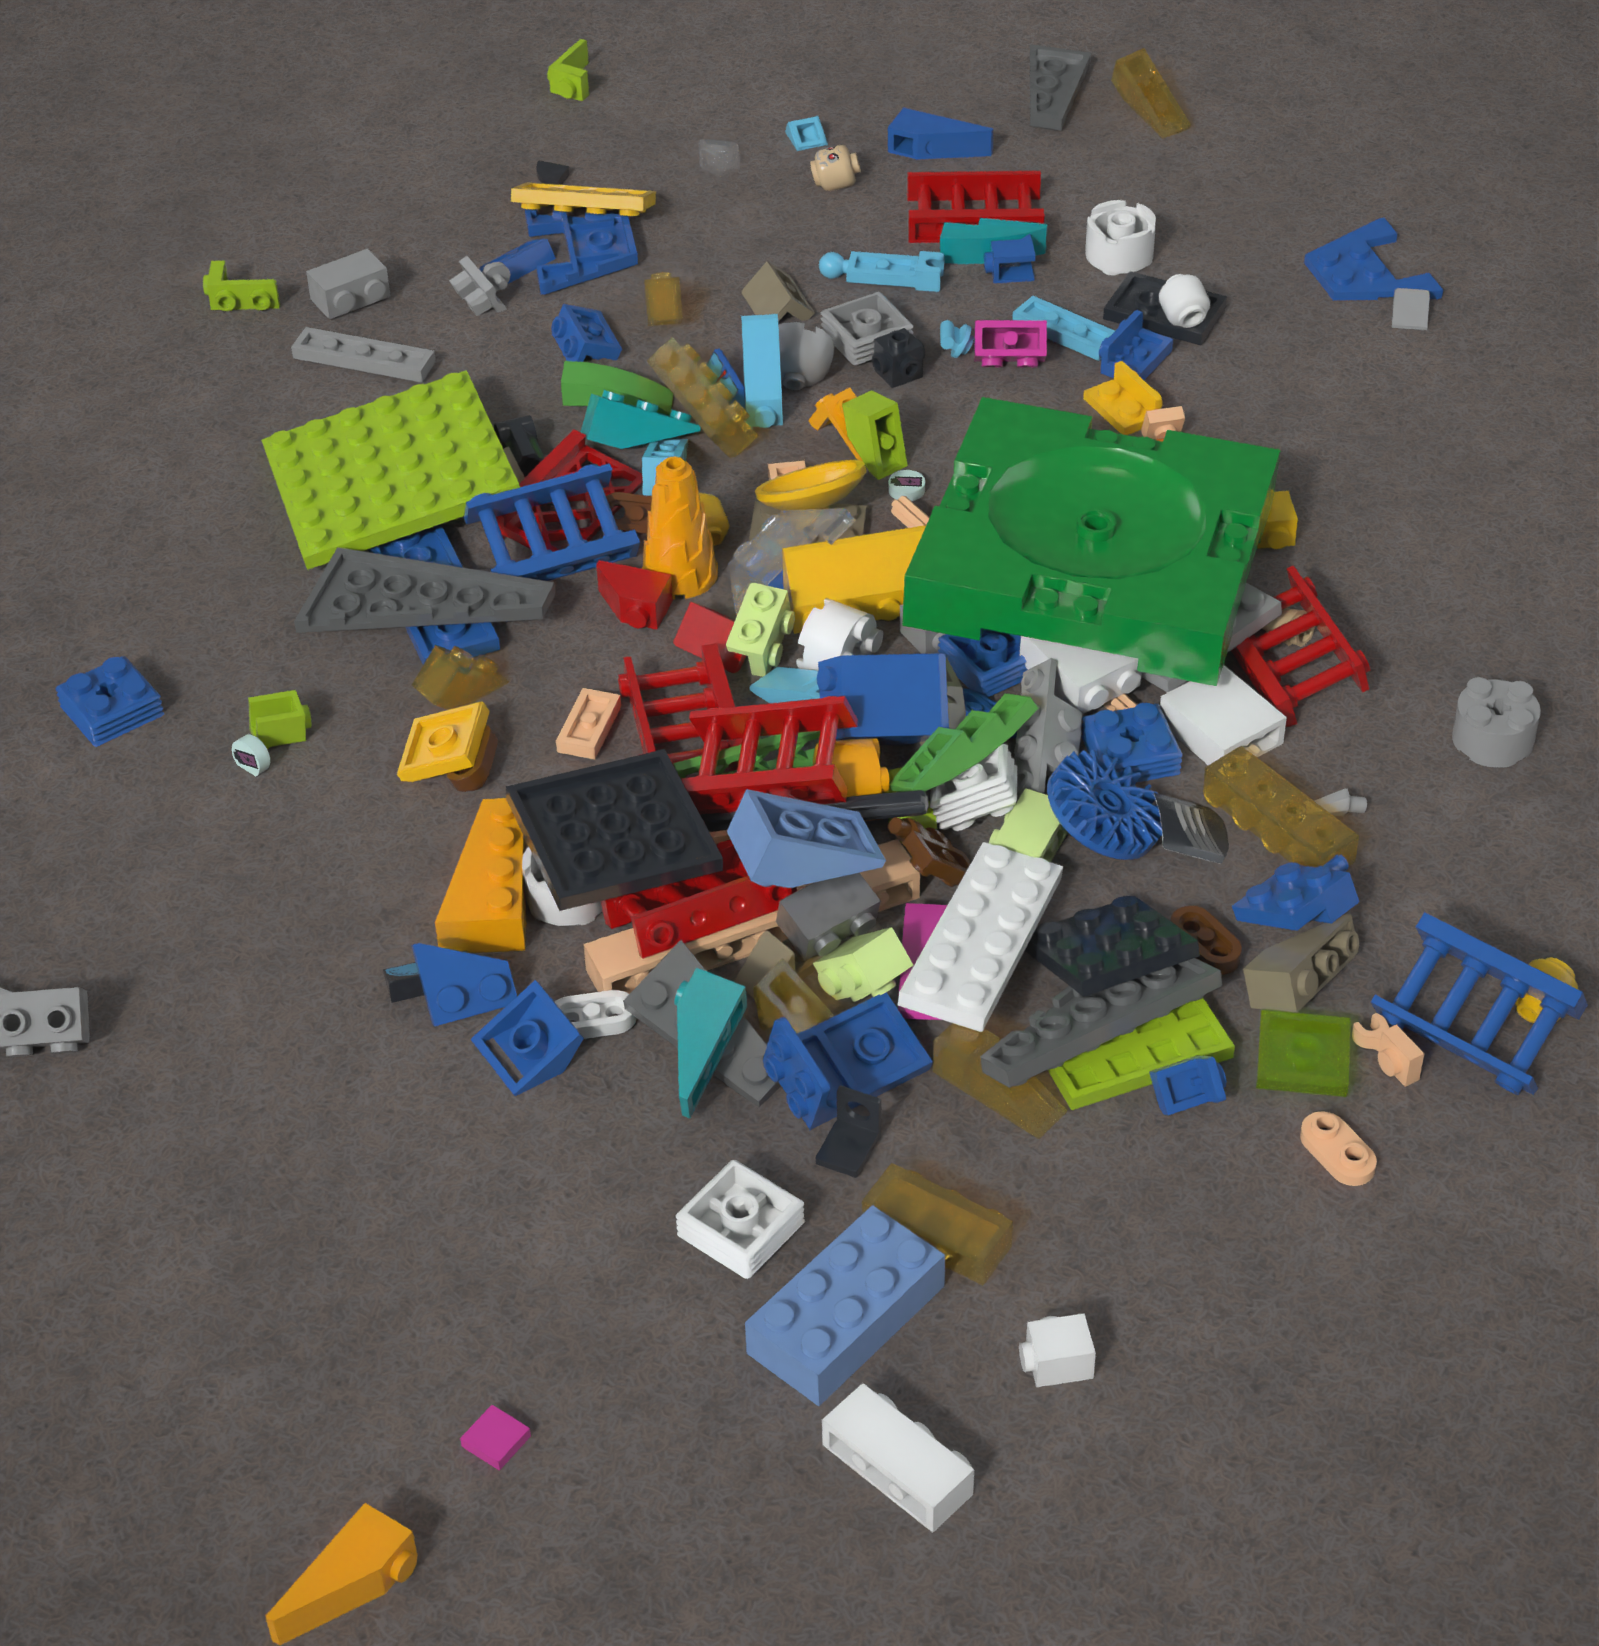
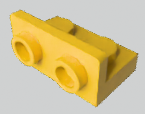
M1123 361L1115 363L1114 379L1084 390L1083 399L1123 435H1129L1141 430L1146 411L1161 409L1163 405L1158 391L1149 386L1136 371H1133Z

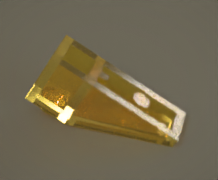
M1145 48L1116 60L1111 81L1122 99L1162 139L1191 127L1189 120Z
M952 1023L934 1039L933 1072L1037 1139H1040L1067 1113V1109L1035 1076L1029 1078L1022 1085L1009 1088L982 1072L980 1056L1000 1041L998 1036L984 1028L983 1032H979Z

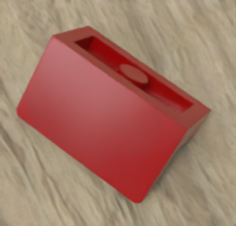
M690 602L673 641L675 646L702 658L701 645L717 643L724 669L731 673H736L741 669L746 657L743 654L730 652L726 647V642L735 622L734 619L709 607Z

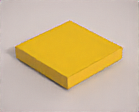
M477 702L415 718L397 772L400 780L414 782L474 767L490 712L485 703Z

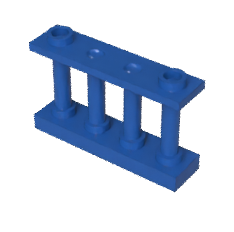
M610 463L602 466L590 464L582 467L576 473L494 495L482 493L466 502L464 514L466 525L481 521L497 565L490 572L550 581L596 568L599 560L615 563L636 557L640 545L636 530L623 532L618 529L603 490L610 483L612 474ZM586 492L589 493L604 532L602 539L591 542L583 540L567 497ZM552 501L569 544L567 548L554 552L547 550L532 510L534 506ZM515 511L518 513L533 554L531 558L518 562L511 560L496 520L497 516Z
M1424 912L1416 925V929L1424 941L1422 946L1425 949L1394 1001L1390 1003L1374 995L1371 1000L1374 1009L1386 1019L1389 1027L1396 1024L1401 1030L1405 1027L1496 1075L1495 1083L1505 1090L1519 1095L1523 1089L1534 1095L1538 1087L1534 1078L1526 1074L1558 1018H1564L1568 1014L1578 1020L1588 1006L1584 993ZM1447 954H1450L1462 960L1461 966L1463 970L1434 1019L1429 1023L1408 1011L1440 957L1445 958ZM1486 974H1489L1502 981L1500 986L1503 989L1469 1044L1447 1031L1479 977L1484 978ZM1527 993L1540 1000V1006L1543 1009L1509 1065L1486 1052L1518 998H1524Z

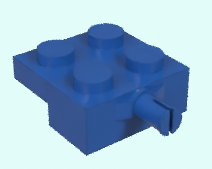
M1336 854L1323 866L1309 867L1295 862L1279 866L1273 876L1262 884L1248 889L1246 896L1232 905L1236 920L1296 931L1309 921L1332 924L1360 902L1350 872H1345L1349 867L1347 860L1342 855L1338 856Z

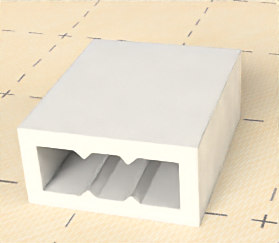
M1021 636L1020 656L1023 655L1027 661L1025 663L1026 668L1029 670L1050 658L1056 660L1054 695L1083 712V714L1101 707L1104 703L1124 693L1132 692L1141 684L1142 672L1137 671L1138 658Z
M1223 665L1217 686L1189 681L1161 696L1160 708L1173 735L1221 777L1282 745L1284 742L1287 717L1225 665Z

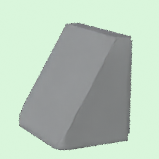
M1395 289L1392 305V328L1427 330L1430 292L1419 289Z

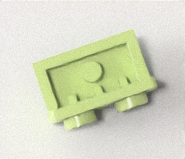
M750 583L726 642V647L730 652L748 656L753 675L763 677L770 672L772 666L777 667L779 665L783 651L782 640L785 634L789 635L795 622V612L791 611L788 590L758 583Z

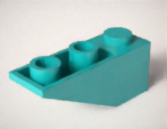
M604 390L602 396L591 393L581 433L586 435L587 440L624 449L699 432L701 426L691 422L693 415L673 409L670 416L657 412L659 406L656 404L638 400L636 406L623 403L624 395Z

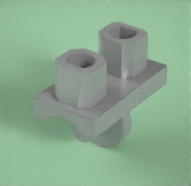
M468 256L461 259L459 263L464 271L452 278L450 283L462 300L466 301L474 314L479 316L492 307L497 313L507 310L505 305L496 296V291L507 287L511 275L509 269L501 262H493L485 265L481 272Z

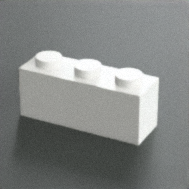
M862 1383L822 1419L823 1446L931 1532L938 1529L973 1495L974 1469L969 1461L958 1451H950L939 1443L925 1425L920 1422H912L899 1412L889 1397L881 1393L876 1394L865 1384Z

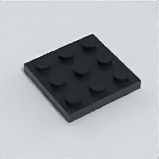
M1121 896L1114 899L1111 904L1096 909L1080 910L1073 917L1065 920L1042 923L1037 926L1025 948L1028 954L1083 997L1200 956L1197 939L1136 896Z

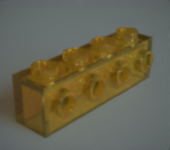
M671 337L647 360L648 364L707 436L729 458L738 456L759 436L746 421L750 414L737 400L733 403L730 402L734 395L720 380L716 384L714 383L718 376L704 361L700 365L698 364L702 357L689 343L682 347Z
M1243 746L1236 748L1205 767L1203 794L1207 802L1214 808H1222L1232 816L1235 824L1240 829L1250 830L1260 838L1269 852L1279 853L1290 863L1295 862L1309 867L1323 866L1336 854L1345 857L1349 866L1355 863L1359 835Z

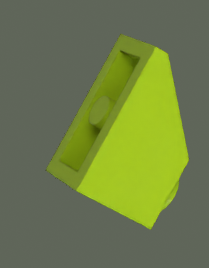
M871 390L842 404L848 438L870 474L880 480L908 466L897 402Z

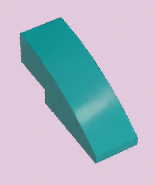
M980 218L978 225L944 222L940 236V253L944 254V263L984 264V252H990L991 241L1017 240L1031 234L1035 256L1045 254L1048 224Z

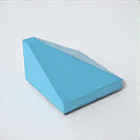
M819 116L788 122L785 133L797 151L828 145Z

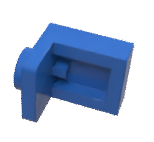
M1196 1055L1149 1071L1159 1108L1164 1115H1171L1206 1102L1219 1103L1226 1100L1224 1091L1227 1085L1226 1076L1221 1065L1212 1056Z

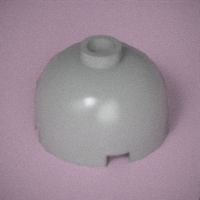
M805 323L779 324L781 385L791 390H800L803 387L819 383L828 374L833 359L835 344L832 337L816 327L815 332L804 330Z

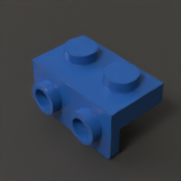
M1135 310L1127 320H1123L1119 324L1118 329L1109 338L1107 337L1102 341L1099 348V357L1101 358L1100 373L1114 378L1115 363L1123 361L1145 380L1172 352L1173 339L1143 329V312Z

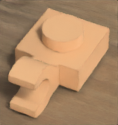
M1378 1013L1373 1014L1370 1027L1373 1031L1364 1029L1359 1022L1353 1024L1352 1038L1354 1042L1360 1047L1378 1051V1062L1386 1075L1390 1077L1395 1076L1405 1087L1420 1080L1424 1053L1397 1024L1389 1027L1386 1019Z

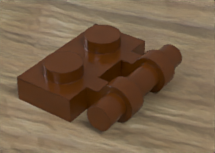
M897 817L890 820L888 825L889 832L895 834L896 838L906 847L912 856L910 859L911 865L925 877L930 875L936 876L950 887L959 886L971 864L963 851L953 848L951 841L941 831L931 827L924 829L916 820L911 818L900 819Z

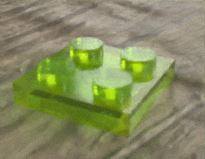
M1261 1010L1256 1088L1347 1097L1351 1018Z

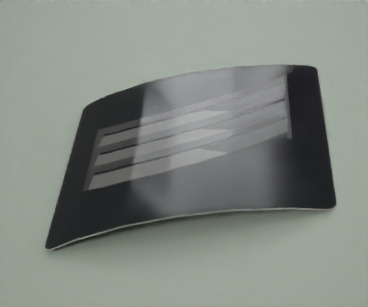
M1153 793L1160 813L1163 848L1221 864L1227 856L1229 849L1227 832L1222 818L1209 807Z

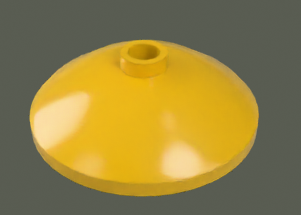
M842 460L802 468L761 484L755 489L757 500L766 506L785 512L807 511L809 517L819 516L830 511L829 505L840 501L850 494L862 481L866 473V466L860 460Z

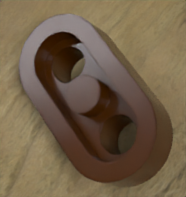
M621 492L611 493L606 496L611 510L615 506H621L625 509L624 517L615 519L619 530L627 532L635 529L636 533L647 534L648 511H651L652 496Z
M487 724L474 767L446 773L455 789L460 792L478 790L485 784L489 776L498 739Z
M1184 906L1173 912L1171 922L1185 932L1189 929L1197 931V933H1188L1198 940L1200 956L1196 957V959L1219 969L1221 975L1229 974L1238 968L1242 951L1241 943L1214 916L1198 906Z

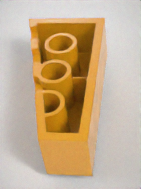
M506 798L482 799L435 921L438 947L456 951L467 950L468 953L525 951L526 897L522 860L528 844Z

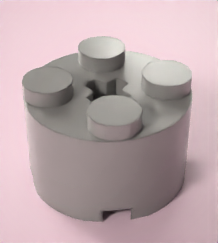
M1481 677L1469 680L1467 687L1458 698L1452 732V740L1458 751L1460 752L1461 750L1469 756V760L1487 767H1509L1516 764L1517 761L1525 757L1527 758L1533 751L1541 711L1539 702L1533 695L1531 685L1523 681L1487 680Z

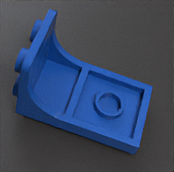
M887 992L882 995L879 994L799 1033L795 1032L785 1017L775 1020L763 1057L764 1068L772 1081L780 1083L787 1094L786 1099L791 1112L795 1117L802 1118L809 1130L837 1117V1089L840 1085L877 1097L929 1071L933 1063ZM848 1102L850 1109L861 1105L857 1102Z

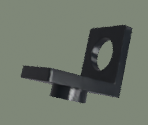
M841 1085L837 1089V1120L815 1157L817 1165L854 1178L858 1177L881 1136L880 1098ZM848 1102L862 1104L868 1109L870 1116L856 1114L850 1109Z

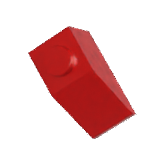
M599 560L596 564L598 591L620 622L627 623L634 628L646 627L657 630L673 601L671 574Z

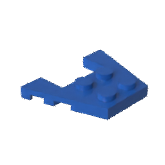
M525 209L529 237L564 233L570 262L536 266L541 295L638 264L637 250L628 216L586 212L585 218L569 217L563 211L553 210V215H539L537 209Z
M1384 217L1305 254V265L1333 301L1378 300V297H1394V291L1397 288L1428 290L1430 292V299H1440L1443 294V289L1430 273L1395 279L1371 249V247L1397 241V232Z

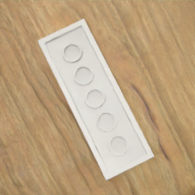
M983 842L899 992L898 1006L983 1032L1061 880L1063 866L1048 862L1042 858L1031 857L1008 850L1003 846Z

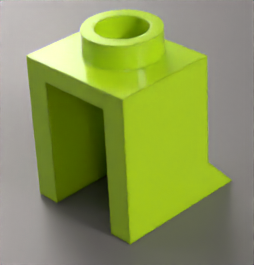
M296 690L248 697L249 729L251 734L260 739L267 749L272 746L306 741V729L312 726L311 715L308 705H301Z

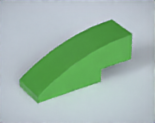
M564 362L561 379L563 406H588L591 393L602 396L603 391L607 390L624 395L623 403L636 406L637 401L642 400L658 405V413L669 416L671 414L674 393L655 381L611 366L589 362Z

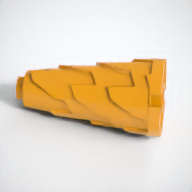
M668 457L656 467L655 485L652 488L651 511H648L647 540H644L642 569L671 574L673 599H675V595L685 594V599L701 595L708 591L718 578V564L715 558L712 536L707 528L703 502H700L695 472L692 466L680 457Z

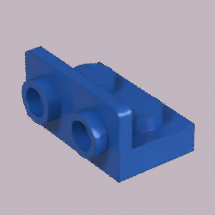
M563 304L559 315L553 320L551 327L552 335L567 361L583 362L586 355L596 360L602 358L618 360L622 348L600 310Z

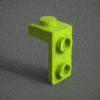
M579 39L548 67L547 77L550 82L551 93L582 102L589 96L587 70H583L589 64L587 40Z
M225 260L211 261L209 274L203 276L204 294L209 296L211 310H265L280 308L276 280H228Z

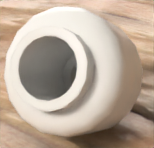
M1177 274L1170 277L1159 293V302L1172 325L1184 328L1194 327L1205 319L1210 308V299L1202 282L1193 275Z

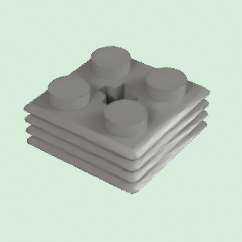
M876 292L821 312L823 316L821 317L823 321L821 323L822 329L832 337L835 347L854 366L872 360L875 338L905 328L911 334L914 333L911 330L914 326L881 292Z

